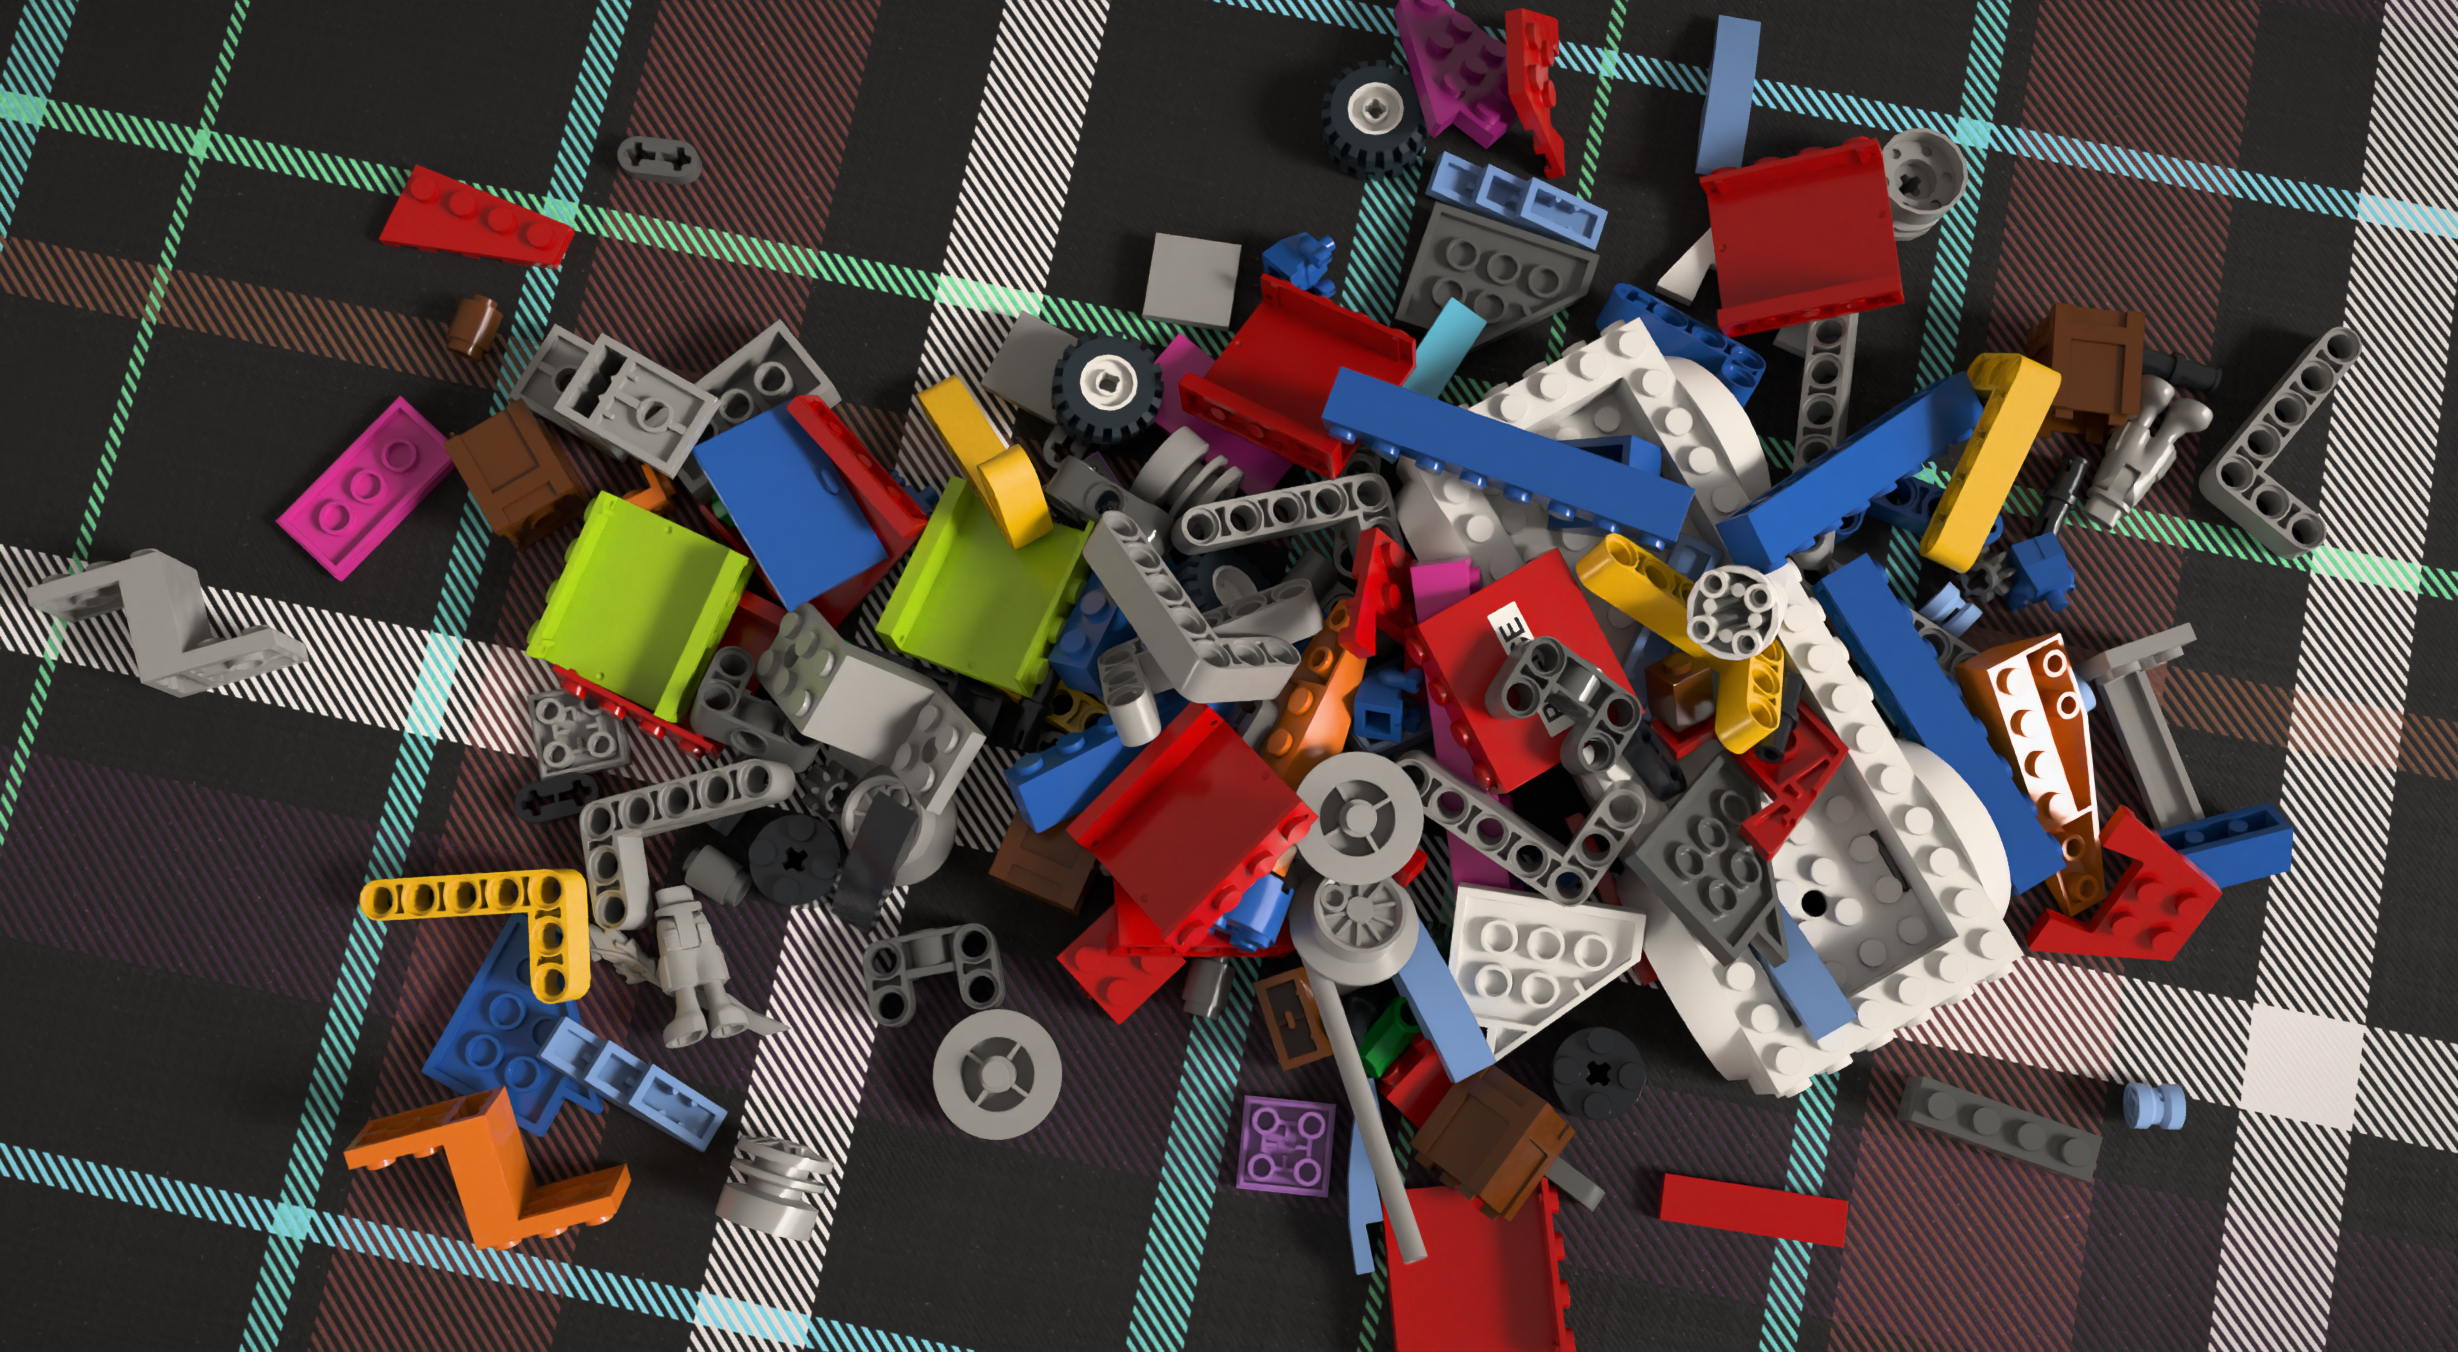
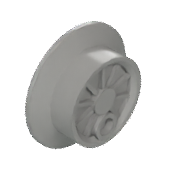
M1357 751L1332 756L1316 765L1304 777L1296 791V794L1319 816L1310 826L1308 834L1301 841L1297 842L1296 846L1307 863L1326 878L1348 885L1376 883L1398 872L1411 859L1417 849L1424 823L1423 806L1419 792L1406 772L1383 756Z
M879 765L859 780L845 802L841 818L845 845L848 853H850L873 798L880 790L919 815L909 856L898 870L894 886L912 885L925 880L936 872L951 852L957 833L958 817L956 804L952 795L941 815L926 811L889 767Z
M1315 871L1297 889L1290 906L1289 931L1298 954L1316 973L1339 984L1367 986L1389 979L1408 962L1418 940V916L1414 903L1407 891L1391 878L1392 876L1368 885H1348L1333 881Z
M1005 1009L978 1012L959 1022L942 1041L933 1067L935 1094L947 1117L963 1131L989 1140L1014 1138L1025 1134L1039 1125L1055 1105L1062 1083L1060 1055L1048 1032L1030 1017Z

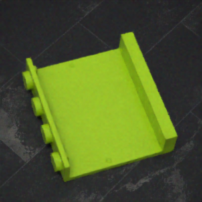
M952 475L875 631L888 649L1031 698L1037 684L1041 685L1048 675L1050 668L1048 658L1087 584L1086 580L1092 568L1083 555V547L1097 523L1089 520L1085 531H1081L1053 522V531L1014 551L979 497H976L968 480Z
M601 490L598 498H593L585 510L584 521L586 523L579 538H575L566 551L565 562L567 564L560 579H556L548 589L546 595V603L548 605L541 620H537L529 630L527 636L529 646L525 655L544 659L567 670L572 668L577 671L580 677L655 711L653 715L668 722L683 724L757 561Z

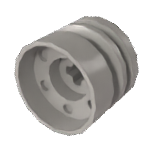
M1911 128L1895 135L1882 149L1895 241H1910L1924 235L1963 196L1968 182L1967 162L1959 147L1946 135L1929 128Z
M1183 426L1175 431L1152 455L1133 482L1129 492L1162 510L1169 505L1171 509L1168 515L1176 522L1185 512L1195 506L1234 499L1237 490L1244 480L1245 473L1237 466H1233L1223 474L1228 463V459L1223 455L1217 456L1204 466L1202 463L1209 450V443L1188 426ZM1188 521L1187 530L1194 539H1198L1204 533L1203 528L1194 521Z
M740 1135L737 1148L756 1156L754 1161L741 1158L732 1159L731 1166L739 1172L748 1175L749 1178L747 1184L736 1182L724 1183L715 1214L730 1222L760 1232L792 1240L809 1241L819 1210L800 1199L803 1192L825 1193L827 1185L809 1178L808 1175L809 1172L830 1175L834 1163L820 1157L809 1147L773 1136L751 1137Z

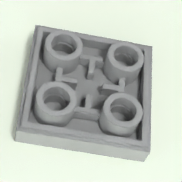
M1156 233L1143 319L1228 332L1242 245Z
M1022 310L980 383L981 388L1056 426L1058 423L1055 418L1056 410L1052 409L1051 388L1055 366L1058 359L1062 360L1064 350L1070 344L1074 347L1077 345L1078 338Z
M563 689L527 696L541 781L574 773L588 775L633 765L625 718L621 721L606 714L598 707L601 702L586 695L584 700H579L564 692Z

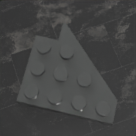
M1436 201L1398 307L1394 324L1426 334L1447 301L1453 297L1487 321L1466 355L1584 301L1600 255Z
M1726 749L1720 751L1708 762L1624 861L1723 967L1734 962L1746 946L1751 943L1773 968H1776L1789 959L1772 860L1767 863L1739 833L1741 823L1762 810L1759 789L1755 781L1743 770Z

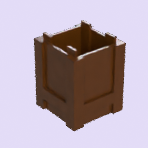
M2056 302L2050 308V314L2042 322L2028 329L2026 357L2061 374L2060 386L2036 437L2050 438L2051 432L2084 435V443L2102 445L2103 439L2108 440L2114 430L2120 426L2125 427L2127 420H2134L2139 416L2145 329L2144 312L2112 311Z
M511 397L508 399L510 404L506 406V409L461 435L451 432L449 434L451 439L444 442L443 445L494 533L499 537L502 535L508 537L515 549L521 553L535 545V542L580 516L583 517L592 499L547 423L542 418L537 420L522 398L515 401Z
M1017 808L988 874L995 877L996 881L1080 916L1102 863L1093 853L1078 844L1065 830L1083 811L1037 834L1022 819Z
M1492 1064L1454 1083L1410 1144L1419 1151L1414 1158L1417 1162L1428 1170L1435 1164L1443 1172L1438 1179L1453 1191L1457 1187L1456 1191L1471 1202L1475 1196L1484 1202L1479 1211L1494 1222L1499 1215L1510 1222L1576 1131L1553 1110V1107L1547 1101Z

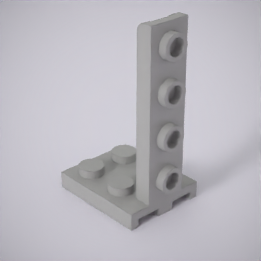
M2190 622L2104 651L2072 668L2073 672L2082 677L2086 683L2095 681L2155 831L2205 818L2145 672L2167 663L2166 661L2184 655L2181 647L2197 640Z

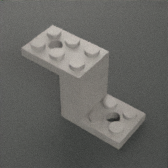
M557 324L553 326L508 396L509 398L512 397L515 401L522 398L533 413L617 461L624 463L627 457L631 455L672 479L678 473L721 404L717 397L604 333H601L595 344L592 345ZM575 373L565 391L561 392L560 384L562 379L568 374ZM660 406L668 409V418L663 425L659 427H649L646 425L645 421L652 417Z
M157 549L135 551L130 555L131 559L117 563L111 561L93 563L86 567L87 571L75 575H51L42 579V584L26 588L29 606L70 623L125 609L141 683L179 698L309 661L304 643L271 628L269 625H257L242 630V636L229 640L225 638H212L197 570Z
M809 603L802 604L793 612H788L783 617L778 635L769 650H766L760 657L757 671L754 674L801 734L889 767L926 811L941 815L987 738L932 678L845 642L817 609Z

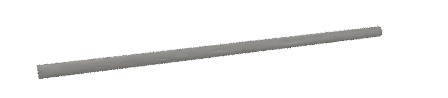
M1293 861L1285 877L1273 874V876L1284 882L1281 891L1292 888L1295 895L1301 884ZM1291 900V902H1290L1289 908H1288L1287 913H1286L1287 918H1288V921H1289V911H1290V906H1291L1292 900ZM1302 959L1404 1264L1423 1260L1428 1255L1335 983L1316 973Z

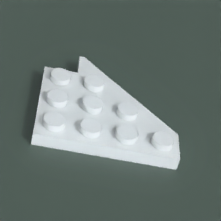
M1460 882L1457 892L1448 968L1478 1025L1488 1028L1486 1041L1496 1061L1641 960L1647 910L1584 901L1575 907H1563L1543 894Z

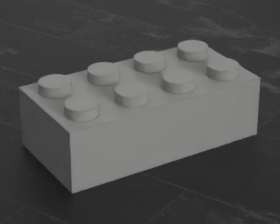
M779 319L694 384L717 397L721 402L695 445H699L792 398L794 399L797 395H818L830 409L842 399L832 382L781 319ZM663 407L645 421L646 425L649 427L663 425L668 418V409ZM690 452L677 475L701 504H707L712 500V495L716 492Z

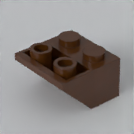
M1304 966L1253 983L1282 1072L1334 1055ZM1339 995V998H1340V1001H1341V1004H1342V1005H1343V1003H1344V1001H1345L1347 995H1345V996Z

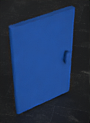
M793 398L699 445H695L691 450V453L787 612H793L802 604L889 558V555L827 453L786 409Z

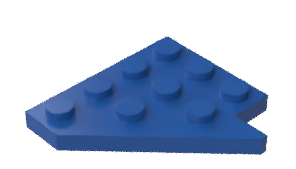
M524 913L511 914L421 1072L464 1096L505 1085L517 1125L538 1137H544L566 1098L595 1114H601L604 1106L600 1095L536 1057L561 1017L567 1016L581 1026L582 1022L576 1000L547 1004L538 1000L532 992L528 915ZM555 932L556 941L560 945L561 941L558 932ZM559 972L557 984L560 990L563 991L565 979L562 973Z

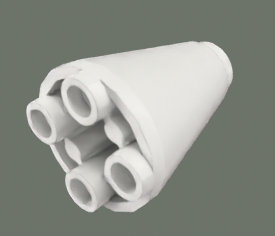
M1729 564L1706 571L1695 583L1687 600L1686 618L1688 621V635L1693 642L1700 644L1705 651L1720 659L1739 661L1756 656L1773 642L1781 627L1787 610L1788 599L1786 592L1779 583L1749 566Z

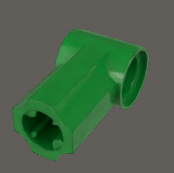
M1397 995L1383 1002L1376 1020L1368 1026L1363 1038L1364 1041L1359 1049H1357L1365 1073L1374 1079L1380 1078L1418 1032H1422L1406 997ZM1402 1004L1406 1005L1411 1011L1412 1019L1409 1025L1401 1019L1400 1007Z

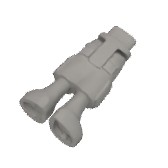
M2142 375L2139 416L2134 420L2127 421L2125 427H2118L2108 440L2105 456L2094 476L2092 487L2086 492L2089 500L2081 513L2099 526L2112 530L2120 517L2128 516L2131 508L2141 500L2152 484L2158 482L2166 475L2167 470L2177 457L2173 443L2185 433L2199 432L2209 426L2213 419V414L2207 406L2189 398H2181L2174 401L2165 414L2159 430L2154 437H2151L2149 427L2158 414L2167 407L2175 392L2173 387L2165 380L2153 375Z
M689 885L670 887L657 891L655 895L659 909L655 911L654 916L657 921V940L660 953L658 972L663 993L670 997H675L677 1006L674 1020L663 1031L665 1046L667 1048L685 1047L700 1041L708 1033L706 1020L700 1009L695 988L705 992L709 1011L708 1026L712 1038H726L745 1031L750 1026L748 1015L743 1009L734 1005L726 994L723 985L730 979L724 954L721 948L716 945L711 926L704 913L700 912L702 910V903L694 901L692 889Z

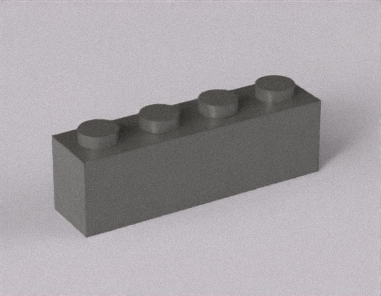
M1908 1076L1896 1117L1897 1121L2071 1181L2091 1182L2103 1137L1925 1076Z

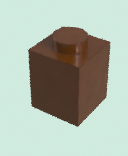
M1679 650L1644 668L1648 707L1651 716L1679 733L1715 714L1711 667Z

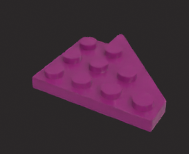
M1443 0L1398 1L1393 14L1429 135L1435 138L1453 123L1487 149L1520 120L1508 95L1506 45L1499 40L1493 39L1477 27L1468 16L1460 14Z

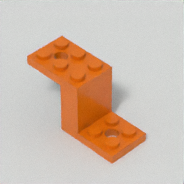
M505 1085L371 1120L344 1151L349 1170L362 1166H367L368 1170H377L394 1163L396 1157L413 1153L414 1158H422L440 1151L444 1146L476 1250L492 1246L495 1251L505 1250L519 1244L522 1238L539 1234L540 1238L554 1237L566 1231L568 1226L585 1222L586 1226L602 1224L610 1220L614 1216L613 1214H616L631 1182L627 1164L537 1187Z

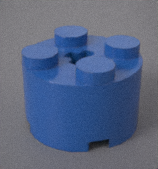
M1271 874L1259 878L1242 895L1240 903L1233 910L1224 913L1208 929L1207 934L1213 935L1215 929L1232 936L1229 942L1231 945L1252 953H1256L1257 947L1267 949L1268 946H1274L1294 895V890L1289 888L1281 891L1284 882Z

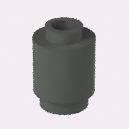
M710 844L706 845L702 850L695 848L687 857L682 868L686 872V884L721 905L728 903L733 907L737 906L753 882L752 875L746 872L747 867Z
M1192 957L1181 998L1186 1000L1183 1008L1184 1012L1218 1020L1220 1011L1226 1010L1236 968L1228 966L1230 957Z

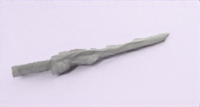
M591 923L588 925L590 960L595 962L604 958L614 963L613 966L617 968L616 972L627 977L626 983L629 985L647 980L662 988L657 958H650L642 952L635 939L631 938L629 940L619 930H604ZM558 926L556 932L561 933L563 936L562 930ZM695 988L699 1006L708 1010L705 992ZM726 993L731 1002L743 1009L748 1015L750 1025L748 1029L763 1036L791 1029V1027L752 1011L733 996Z

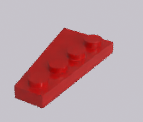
M416 164L379 240L385 246L400 247V245L417 247L420 251L435 253L445 251L459 253L463 257L480 259L481 256L501 259L505 263L557 270L575 231L569 225Z

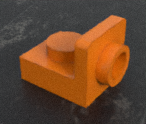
M647 464L641 465L651 488L647 490L643 488L635 489L622 496V499L661 517L677 510L670 497L677 493L670 477L658 472Z

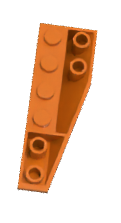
M1340 598L1326 618L1325 626L1315 634L1301 655L1300 664L1278 697L1275 698L1279 706L1278 716L1256 751L1295 793L1304 777L1316 765L1332 756L1341 754L1354 714V699L1362 682L1367 657L1358 659L1338 644L1340 628L1348 627L1350 617L1347 615V608L1345 607L1346 599ZM1296 843L1292 844L1277 859L1276 865L1270 873L1285 877L1298 851Z
M2054 632L1989 648L1956 665L1955 669L1971 715H1976L1982 721L1988 733L1986 740L1995 754L1999 753L2007 760L2013 772L2012 781L2020 793H2025L2031 798L2038 810L2036 818L2045 832L2051 833L2063 849V856L2061 857L2067 867L2045 879V882L2064 915L2072 917L2105 899L2106 892L2101 843L2098 837L2100 833L2088 716L2061 634Z

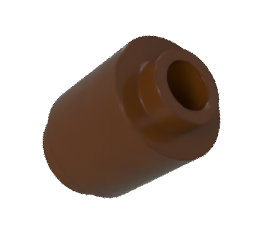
M473 294L471 299L461 298L446 338L449 339L446 349L462 358L480 362L483 354L489 353L503 318V314L496 310L498 303L478 294Z

